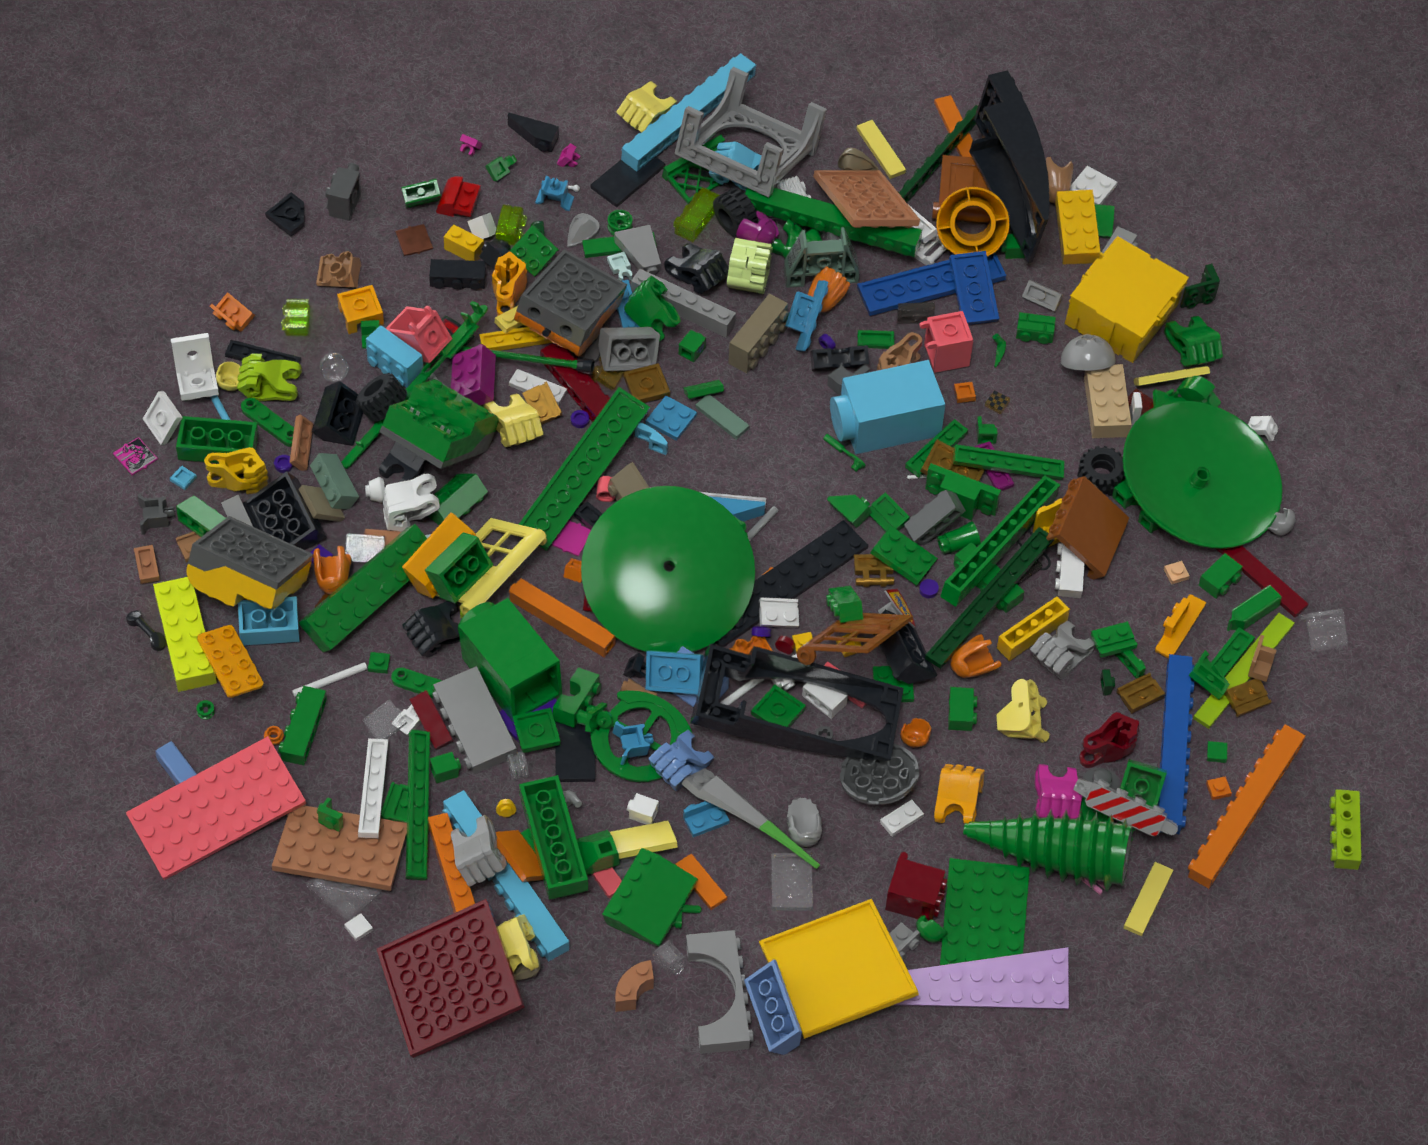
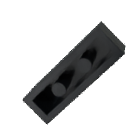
M431 259L430 287L437 289L443 287L454 289L471 288L472 290L485 289V261Z

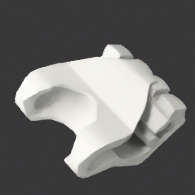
M423 474L412 480L386 485L384 488L383 514L387 530L402 532L410 526L409 522L411 520L422 519L439 509V499L435 495L430 494L437 486L434 476Z

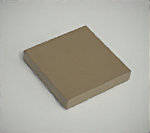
M302 485L299 488L313 518L337 522L344 520L345 516L341 509L331 508L322 488Z

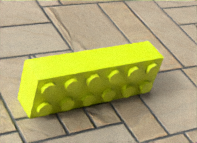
M188 577L153 584L178 692L217 684L216 675L197 641V636L204 633L205 629L195 589Z

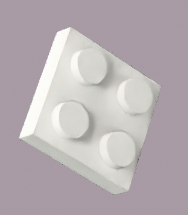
M1086 166L1072 183L1070 191L1093 189L1094 203L1101 205L1117 186V181Z
M158 391L143 417V420L160 445L168 443L182 419L181 414L164 391Z

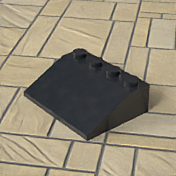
M286 471L243 502V505L253 527L306 550L327 536L319 520L312 517L299 491L301 487L299 480Z

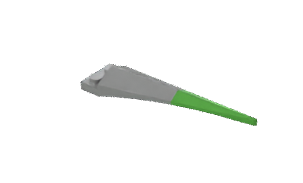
M704 768L686 777L682 782V785L696 797L732 813L765 832L814 868L818 869L820 866L818 862L721 777L714 776L711 771Z

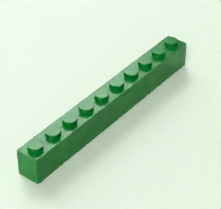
M749 188L745 192L753 203L756 212H763L767 216L780 218L784 221L790 219L801 226L811 227L836 236L841 235V227H844L851 240L915 257L921 243L922 230L918 228H906L903 226H895L894 228L879 226L878 228L862 226L861 228L852 227L834 204L778 188L773 189L770 197Z
M1044 475L944 582L940 597L957 607L1032 526L1038 509L1042 506L1051 505L1056 500L1060 484Z

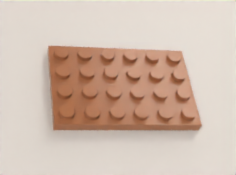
M880 170L814 171L813 177L852 227L870 226L878 228L879 226L894 228L895 226L910 228L912 226H919V217Z
M303 805L288 814L272 863V871L391 891L407 837V823L380 819L379 838L358 837L360 815L340 812L343 814V828L338 832L318 823V808Z

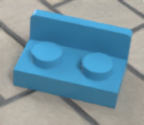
M707 801L691 804L683 810V819L693 838L727 825L730 821L724 809Z

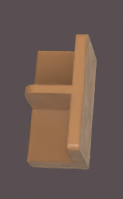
M1260 635L1248 676L1267 682L1277 650L1263 646L1264 635Z

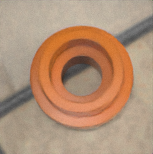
M270 726L264 732V738L268 736L273 745L280 744L284 739L283 731L277 726Z

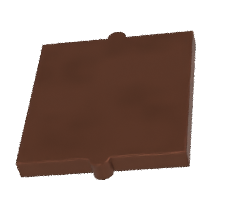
M424 224L413 227L408 226V228L395 231L404 256L420 254V252L433 249Z

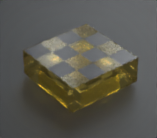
M994 390L985 402V407L1001 414L1009 404L1010 398Z

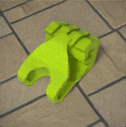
M251 354L242 360V366L239 368L240 374L238 375L239 383L237 389L247 398H255L258 401L295 400L298 396L297 387L287 383L286 380L297 379L302 372V367L299 363L288 360H270L265 362L262 354Z

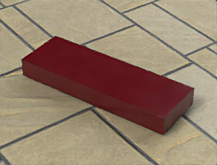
M427 690L409 699L425 731L430 732V740L436 750L453 742Z

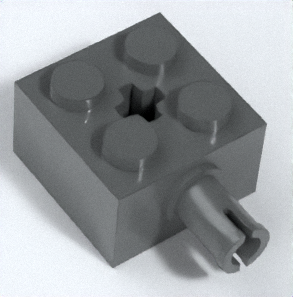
M350 163L347 169L339 167L336 174L332 175L331 186L327 187L325 197L328 198L326 208L329 210V216L350 221L361 195L360 173L358 172L359 166L357 164Z

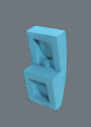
M640 422L635 429V437L649 442V449L666 455L668 442L653 428Z

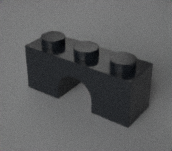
M868 345L842 349H814L810 351L812 370L839 368L841 365L843 367H856L869 364Z

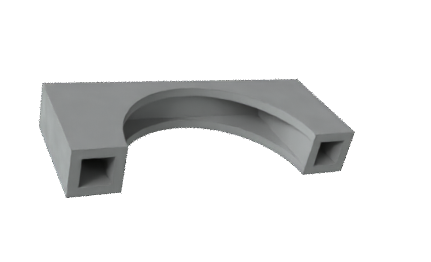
M735 930L686 935L688 962H703L718 968L728 977L735 992L733 1005L722 1018L714 1023L698 1027L700 1054L749 1049L750 1042H753V1031L748 1029L751 1017L750 1011H746L745 1005H748L747 992H743V986H746L744 982L745 975L740 972V968H743L742 956H738L740 938H736Z

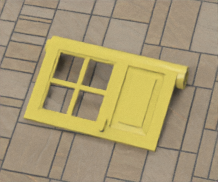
M490 518L476 533V536L484 548L490 549L487 552L488 556L490 557L495 551L508 555L497 566H492L457 601L463 603L460 606V610L464 615L473 607L485 603L538 545H544L547 542L546 534L543 530ZM492 530L505 533L495 545L482 543ZM510 535L523 537L512 550L499 547Z

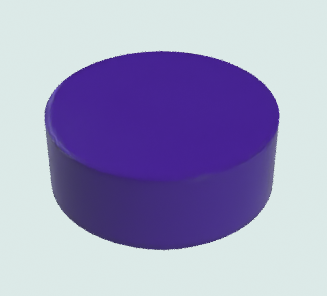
M823 334L819 337V344L824 349L836 348L835 342L829 335Z
M583 410L574 411L571 414V424L576 428L586 427L589 424L588 413Z
M279 455L275 458L274 467L276 471L285 473L292 470L293 465L289 463L290 456Z
M925 579L920 583L919 592L923 597L934 598L938 594L939 585L936 581Z
M754 626L752 627L751 635L770 637L771 629L769 627Z

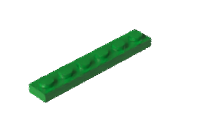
M955 444L953 449L954 465L1041 478L1046 475L1051 479L1061 481L1064 478L1063 460Z

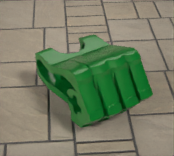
M651 275L629 296L624 310L639 327H652L660 334V342L664 339L663 323L667 327H676L681 319L674 306L663 298L662 294H665L668 289L663 282Z
M1200 316L1190 317L1188 327L1180 326L1176 321L1165 324V335L1172 346L1181 354L1180 362L1184 366L1199 365L1223 358L1220 334L1207 326Z

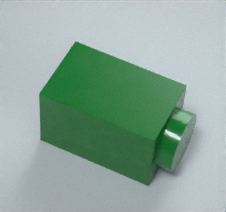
M509 598L496 605L492 602L481 603L463 616L458 625L462 659L470 669L477 666L489 693L511 720L512 716L532 712L562 694L560 660Z

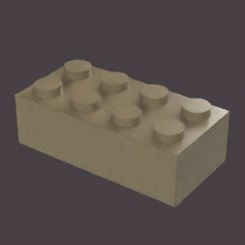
M769 293L730 341L728 364L746 374L750 369H755L758 359L766 355L768 347L771 344H775L779 333H783L787 327L785 325L789 315L788 303Z

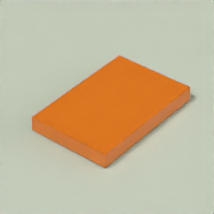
M519 830L496 832L497 848L522 882L543 880L537 856Z

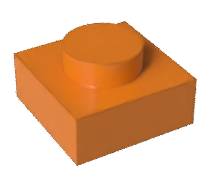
M972 382L954 384L957 403L976 400Z
M1226 776L1206 781L1212 800L1231 796L1232 792Z

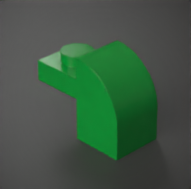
M1200 376L1185 378L1176 389L1186 401H1196L1216 407L1221 403L1213 392L1215 386Z

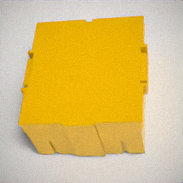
M1117 236L1107 250L1099 254V258L1094 261L1085 275H1082L1080 284L1070 295V305L1064 324L1074 330L1077 329L1083 335L1090 334L1103 338L1110 344L1115 354L1122 355L1124 359L1134 363L1180 303L1189 277L1157 258H1150V254Z

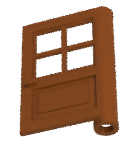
M943 155L939 202H933L932 220H937V214L942 203L953 192L966 187H980L989 190L972 157ZM1031 200L1033 211L1035 212L1036 207ZM972 205L961 209L955 220L990 223V216L983 208Z
M863 613V620L841 623L837 620L800 647L797 651V658L802 664L810 665L816 659V651L869 653L913 619V615ZM834 632L852 633L848 637L830 636ZM860 633H862V634H877V635H876L875 637H873V638H857V637H856V636H857L858 634H860ZM824 640L841 641L837 645L820 644ZM849 641L867 642L863 646L845 645Z

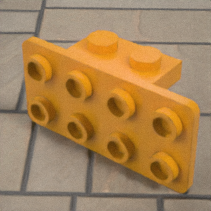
M226 625L197 636V641L227 697L232 698L263 687L264 683L256 666L232 625Z

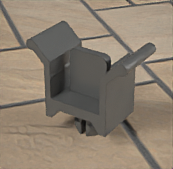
M138 494L139 506L143 508V520L140 522L141 534L144 535L149 528L168 527L167 516H174V507L169 506L167 508L166 497L146 499L141 494Z

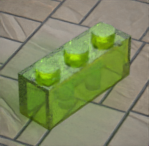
M703 187L698 193L696 192L690 204L684 207L680 217H676L673 223L675 234L694 242L715 215L713 201L720 195Z

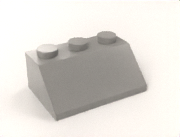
M652 327L601 328L598 346L603 370H633L656 364L660 334Z

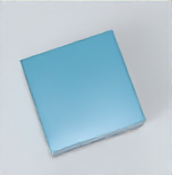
M181 466L170 477V481L186 490L197 478V475Z

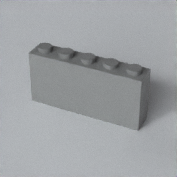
M477 666L433 684V698L436 704L440 703L442 707L440 712L443 719H447L450 724L448 729L451 736L455 735L458 740L455 743L460 753L463 752L466 757L463 760L467 769L471 768L473 774L517 756V748Z

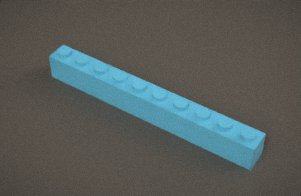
M741 53L737 57H733L727 65L720 67L717 73L709 76L692 93L684 96L681 102L673 105L666 114H662L656 122L649 124L646 130L638 133L631 142L626 143L621 150V160L635 171L640 170L651 159L678 139L686 107L690 106L703 112L704 118L723 99L730 69L735 67L748 73V82L755 76L756 64Z
M463 790L444 800L442 813H448L449 820L453 823V829L459 828L467 837L473 835L477 829L476 819L482 815L466 792ZM506 861L507 866H505V869L496 872L494 876L487 879L489 881L492 879L497 894L499 896L503 895L506 907L509 911H514L515 917L525 914L535 934V937L530 941H534L537 944L536 948L541 957L545 956L549 962L569 950V940L528 881L522 882Z

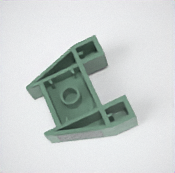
M841 227L840 240L807 242L805 230L801 231L784 260L786 288L803 287L805 276L817 275L826 266L834 269L835 272L841 273L849 283H858L859 267L857 255L844 227Z

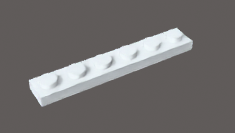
M368 738L358 837L379 838L388 739Z

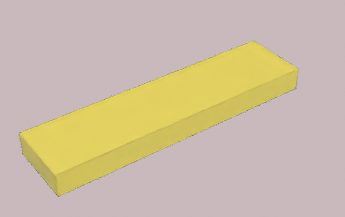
M870 120L857 125V131L888 177L892 179L905 174L906 168L874 121Z
M1208 366L1138 377L1133 380L1135 386L1209 374L1210 369Z
M1157 862L1154 863L1124 924V929L1140 936L1143 935L1168 884L1173 869Z

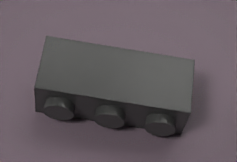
M945 490L940 492L933 501L924 505L921 511L911 516L904 525L914 542L925 545L966 510L956 493Z

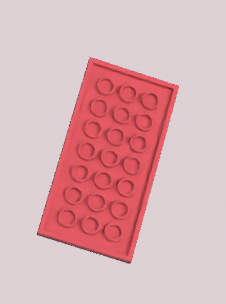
M267 736L127 811L126 815L161 877L165 880L307 803Z

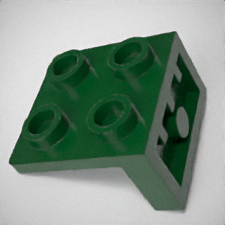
M1213 264L1205 265L1200 283L1185 287L1180 303L1181 308L1187 307L1190 309L1197 304H1209L1215 300L1220 279Z

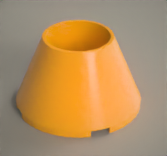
M980 187L962 188L953 192L942 203L937 214V232L943 245L954 254L986 251V255L989 256L999 249L1007 237L1009 231L1008 211L1002 200L993 192ZM967 206H979L989 214L990 223L982 232L968 234L957 226L955 218L958 212Z

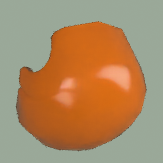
M913 718L908 725L904 723L900 737L906 745L912 748L924 746L930 738L931 726L924 719Z

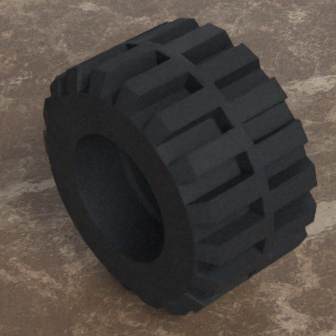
M731 188L714 199L713 209L716 218L724 230L731 236L736 237L738 227L743 219H748L758 224V217L753 203L740 189Z
M386 373L371 380L360 391L356 398V403L369 420L377 422L385 419L390 405L405 400L407 391L392 373Z
M1095 446V449L1090 448L1088 452L1085 451L1083 453V457L1080 459L1077 476L1078 478L1085 476L1103 494L1112 496L1114 487L1125 479L1123 457H1121L1119 451L1115 452V449L1112 447L1111 449H1108L1107 446H1103V448ZM1103 468L1108 470L1110 473L1100 474L1096 472L1094 469Z

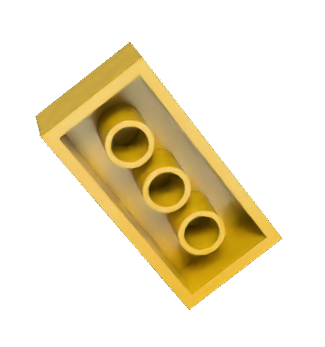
M1093 189L1057 191L1055 205L1062 263H1094L1100 254V244Z

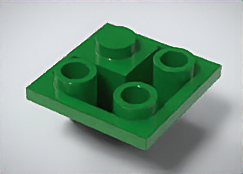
M608 830L577 839L587 875L620 865L616 845Z

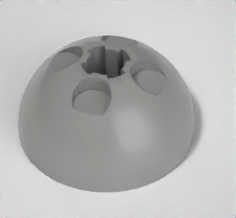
M1090 334L1072 339L1065 346L1061 355V364L1074 370H1100L1109 368L1116 363L1115 353L1110 344L1103 338Z

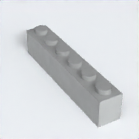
M639 269L631 280V290L634 293V290L652 275L663 282L668 289L665 294H662L663 298L674 306L680 317L727 338L735 326V312L647 271Z

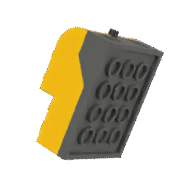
M228 516L192 544L187 565V577L192 586L211 598L224 602L226 605L234 607L245 598L256 602L264 608L276 609L289 594H294L307 580L313 554Z

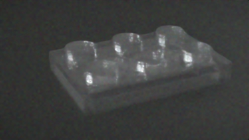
M771 853L772 911H813L812 865L796 853Z

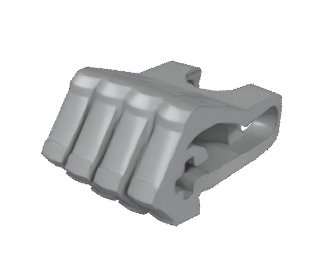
M1070 621L1061 624L1053 637L1045 632L1030 648L1033 656L1060 679L1065 678L1082 661L1090 656L1095 649L1092 639L1082 640L1072 636V630L1075 625Z
M486 815L476 819L477 829L469 837L460 831L459 828L451 831L455 865L468 886H472L477 882H483L486 880V877L494 876L496 872L502 871L507 866L505 857L497 850V836L493 823Z

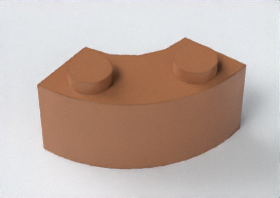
M651 960L634 965L621 977L616 988L615 1012L636 1010V1002L640 995L645 991L653 989L654 976Z

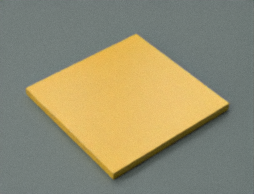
M872 899L759 941L767 962L777 961L804 1039L919 995L918 989Z

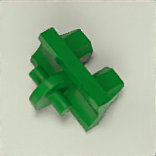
M601 702L597 706H587L586 711L581 710L578 713L577 723L586 725L585 731L592 732L599 726L602 728L609 727L613 722V717L608 711H604L607 703Z

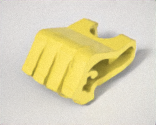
M652 81L630 92L616 111L627 123L641 133L646 130L649 124L656 122L662 114H666L673 105L677 104V100L671 96L666 99L657 98L654 95L657 85Z
M519 394L510 395V402L507 407L498 406L494 401L485 403L484 408L491 414L493 413L498 416L496 430L500 433L501 443L505 447L519 445L543 435L537 410L528 405Z
M525 914L500 924L498 929L513 973L521 963L529 968L530 971L538 968L537 954L529 947L527 940L533 939L535 934Z

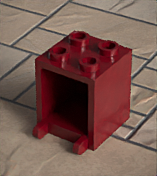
M901 852L888 889L885 910L915 919L925 915L928 921L933 920L934 917L938 918L941 908L940 904L944 899L948 879L944 878L945 870L907 860L908 854Z

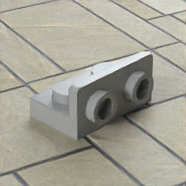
M902 922L889 933L902 960L909 949L914 950L920 943V932L918 930L912 932Z

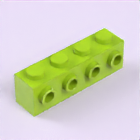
M1336 789L1334 796L1330 797L1329 802L1330 809H1333V814L1330 815V826H1333V831L1330 834V843H1334L1330 859L1334 861V868L1358 870L1361 863L1360 791Z

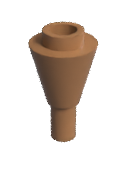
M628 678V681H623L620 690L641 691L657 696V693L646 690L630 678Z

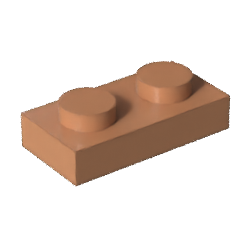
M153 545L134 548L140 583L159 581Z

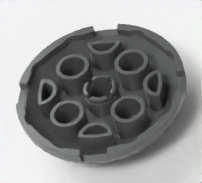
M893 744L890 761L847 757L842 764L840 781L845 792L856 801L870 805H884L898 801L911 792L919 777V766L915 756L908 749Z

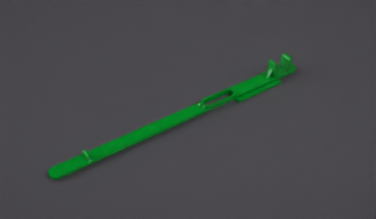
M471 301L470 305L474 313L471 316L464 312L460 313L464 323L451 336L452 340L430 363H427L422 368L420 374L405 389L407 391L405 400L410 398L415 385L424 383L446 358L451 359L479 328V325H477L478 321L488 311L486 305L479 306L478 303ZM440 355H443L428 372H425ZM384 419L377 421L359 442L356 441L357 445L341 461L344 469L350 467L377 437Z

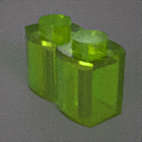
M287 299L286 304H283L285 319L281 321L282 330H285L286 336H308L309 299Z

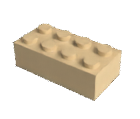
M1123 364L1113 365L1100 370H1085L1084 383L1092 438L1127 437L1132 424Z

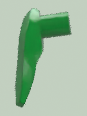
M998 333L992 337L997 343L995 368L1002 360L1006 350V342Z

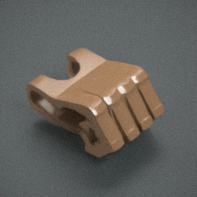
M914 332L908 333L900 342L891 346L886 352H883L879 358L877 371L919 362L920 354L918 350L922 346V337ZM910 340L917 341L913 346L908 344Z

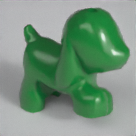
M788 219L782 229L788 234L786 245L778 238L772 244V253L781 255L786 258L802 231L801 227L797 224L794 225V222ZM811 229L805 233L807 242L822 241L817 229Z

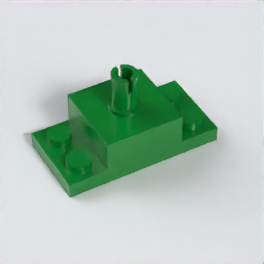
M930 464L925 489L931 494L937 495L945 490L956 493L966 510L960 516L971 521L977 509L986 515H996L1001 494L1000 489L935 464Z

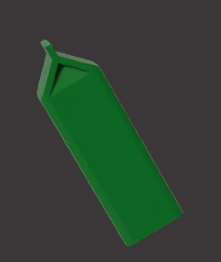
M1272 586L1265 587L1232 609L1227 631L1237 630L1238 628L1245 630L1278 608L1282 599L1281 595Z

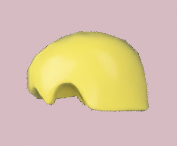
M224 362L218 367L216 382L220 388L227 391L237 390L240 365L234 362Z

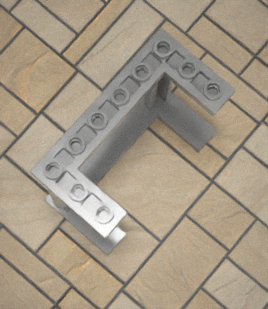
M733 67L730 69L723 99L712 115L703 123V112L690 106L685 108L675 155L770 197L776 183L807 154L813 156L816 153L827 109L811 102L807 108L802 131L742 104L749 74ZM728 127H747L775 139L782 148L767 142L763 148L758 171L702 145L722 129Z

